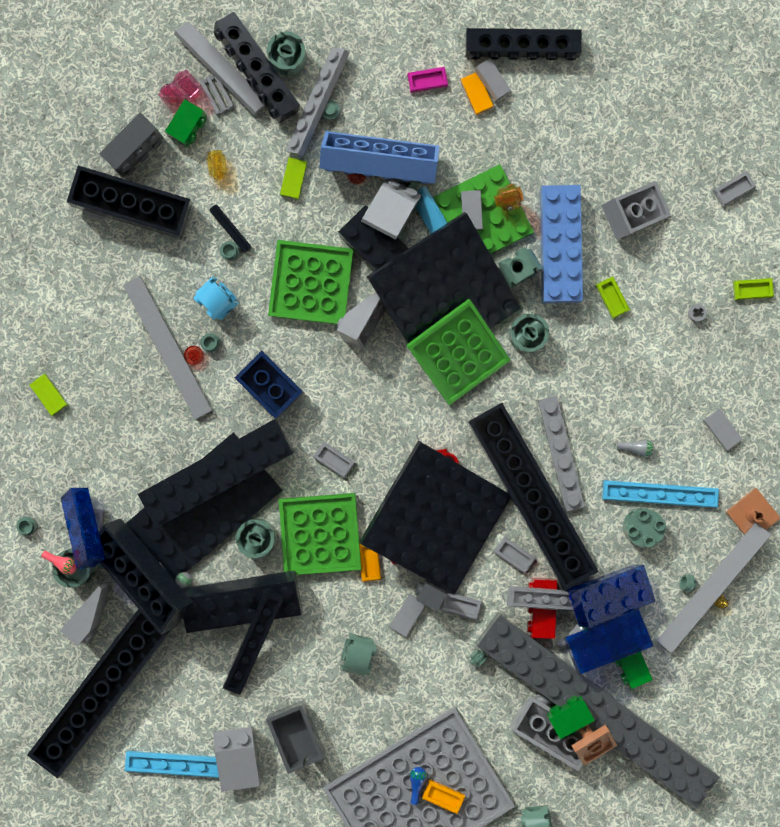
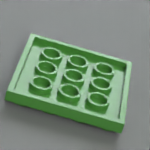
M501 164L433 197L448 223L462 214L461 191L480 190L483 229L477 230L490 254L534 233ZM507 206H508V207L511 206V207L514 208V209H513V210H508V209H507Z
M277 240L268 316L337 324L339 319L346 314L354 250L351 248Z
M469 299L406 345L449 406L510 361V358Z
M355 493L279 499L284 572L295 570L296 575L361 570Z

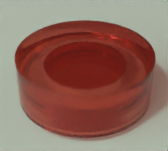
M347 174L349 182L354 185L362 184L366 179V176L363 174Z
M190 346L185 350L184 358L187 363L198 365L204 359V352L198 346Z

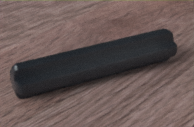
M217 204L210 208L211 214L243 253L248 252L252 248L221 208Z

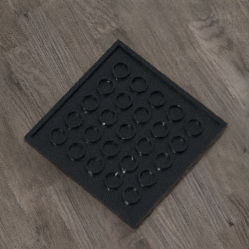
M463 212L366 276L407 344L468 299L471 300L489 329L521 309L466 212Z
M418 440L359 543L455 595L508 504L510 496L508 492Z

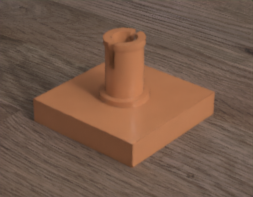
M757 488L751 490L726 511V514L744 535L755 522L767 530L780 519V516Z
M589 724L584 726L586 731L583 728L578 730L583 739L573 744L572 747L584 766L617 746L606 725L594 732Z

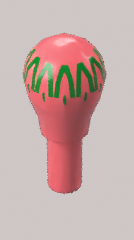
M44 551L41 555L42 558L52 562L65 575H71L77 569V563L72 558L55 556L47 551Z

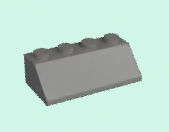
M530 696L517 711L509 728L579 771L583 764L572 745L583 739V737L577 730L559 739L547 716L551 708Z

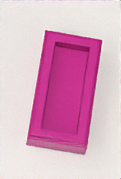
M445 67L407 73L410 93L448 87Z

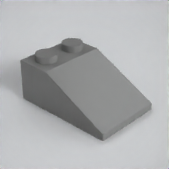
M386 179L361 222L396 239L412 216L422 194L413 188L406 187L396 179Z
M656 181L601 205L616 240L671 216Z
M376 292L348 311L337 323V331L343 341L361 350H364L386 310Z
M108 582L98 586L61 628L60 632L76 646L81 643L86 644L98 633L96 629L100 625L110 587Z
M254 727L213 732L221 792L259 787L260 778Z

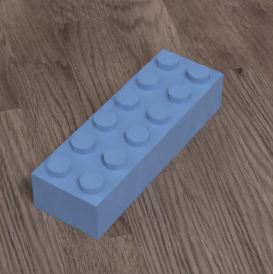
M325 131L320 151L319 169H324L328 172L343 171L346 174L358 173L367 177L374 175L381 176L384 179L397 178L406 182L412 180L420 181L423 184L435 183L439 145Z
M581 185L541 186L539 190L541 266L543 267L541 270L542 304L580 303L583 301Z

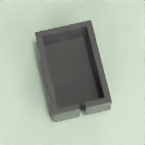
M140 112L99 154L124 178L126 175L130 176L135 171V166L139 162L142 163L148 158V153L153 148L156 149L161 145L164 137Z
M304 700L268 714L266 721L288 774L304 768L305 762L309 766L324 759L325 751Z

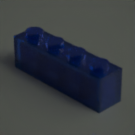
M70 488L61 497V503L76 569L94 568L105 557L89 488Z

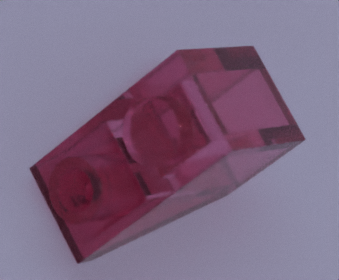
M186 69L177 73L170 84L164 85L160 89L158 96L163 102L182 103L186 99L192 103L204 92V89Z

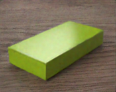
M288 157L280 191L281 196L299 200L307 161Z
M613 276L595 285L612 319L630 310Z
M773 278L733 281L734 300L774 297Z
M43 374L29 384L51 416L68 405L47 374Z

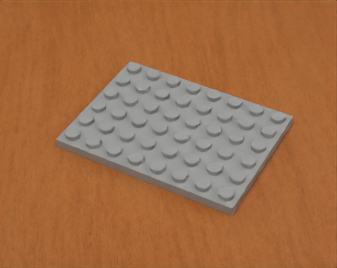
M454 706L323 787L346 827H483L515 807L512 799ZM415 767H422L427 773V778L420 791L418 804L413 805L411 804L410 772ZM429 779L465 794L458 814L422 799Z

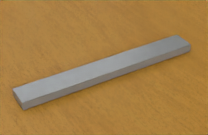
M139 276L124 284L126 292L194 419L197 420L213 411L142 277Z
M755 522L656 641L673 653L769 539L771 534Z

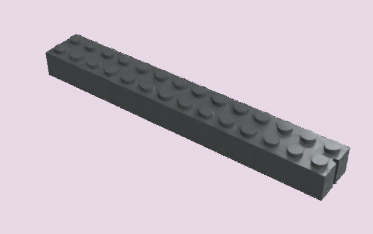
M497 612L475 642L477 647L556 705L562 706L567 703L566 701L569 698L581 695L595 720L589 724L593 732L606 725L617 744L614 747L695 808H698L706 797L705 790L710 791L720 778L715 771L539 641L532 638L501 613Z

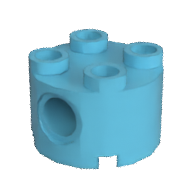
M212 276L195 292L196 295L193 298L199 305H204L208 309L206 312L213 320L216 318L223 320L239 302L222 282L218 284L216 282L218 279Z

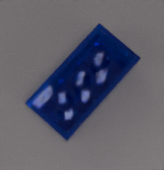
M637 564L627 566L567 590L579 627L590 628L656 602L645 566Z
M639 609L563 637L578 675L654 646Z

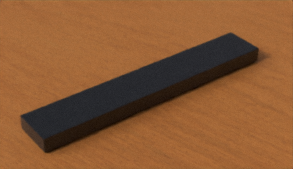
M268 590L264 591L222 689L241 695L284 596Z

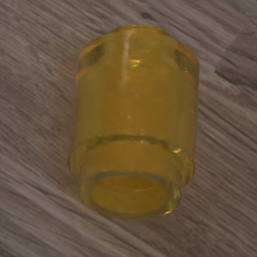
M214 150L208 152L206 160L209 176L213 177L214 180L224 179L225 175L228 174V169L223 151Z

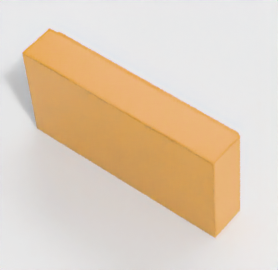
M476 72L460 80L475 115L493 108L487 90Z
M359 543L362 582L381 580L378 553Z
M429 779L422 795V799L458 814L465 798V794Z

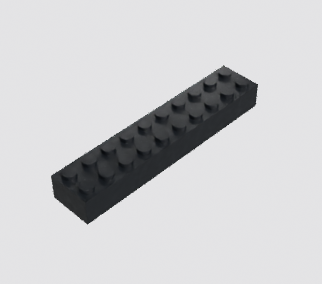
M501 402L469 420L467 423L561 587L566 591L599 572L503 403Z
M138 609L27 756L58 779L172 630L160 635Z

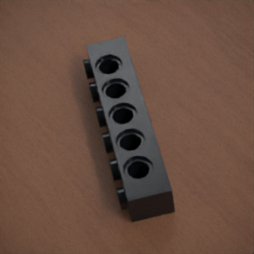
M232 12L216 21L213 31L214 36L219 42L223 43L227 55L235 60L237 69L247 77L246 80L249 86L255 88L262 104L266 103L270 116L280 124L295 115L299 110L300 104L236 13ZM229 36H235L237 39L233 40ZM245 51L248 55H242L240 52ZM251 67H257L259 70L254 71ZM267 82L270 86L266 87L262 83ZM273 98H279L281 102H275Z
M466 28L465 57L473 60L480 59L481 57H489L491 60H497L500 57H508L509 60H517L519 57H527V60H537L538 57L546 58V60L565 58L567 61H573L579 58L582 53V29ZM485 41L488 42L490 46L488 48H483L480 45V43ZM506 42L509 47L502 48L499 43ZM525 42L528 47L521 48L518 43ZM543 42L547 48L542 49L537 43ZM557 43H564L566 48H558Z

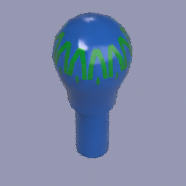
M415 767L410 772L411 804L413 805L418 804L420 791L427 778V773L422 767Z

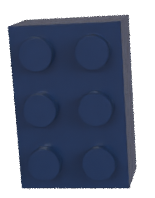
M262 350L234 377L275 419H278L304 393Z

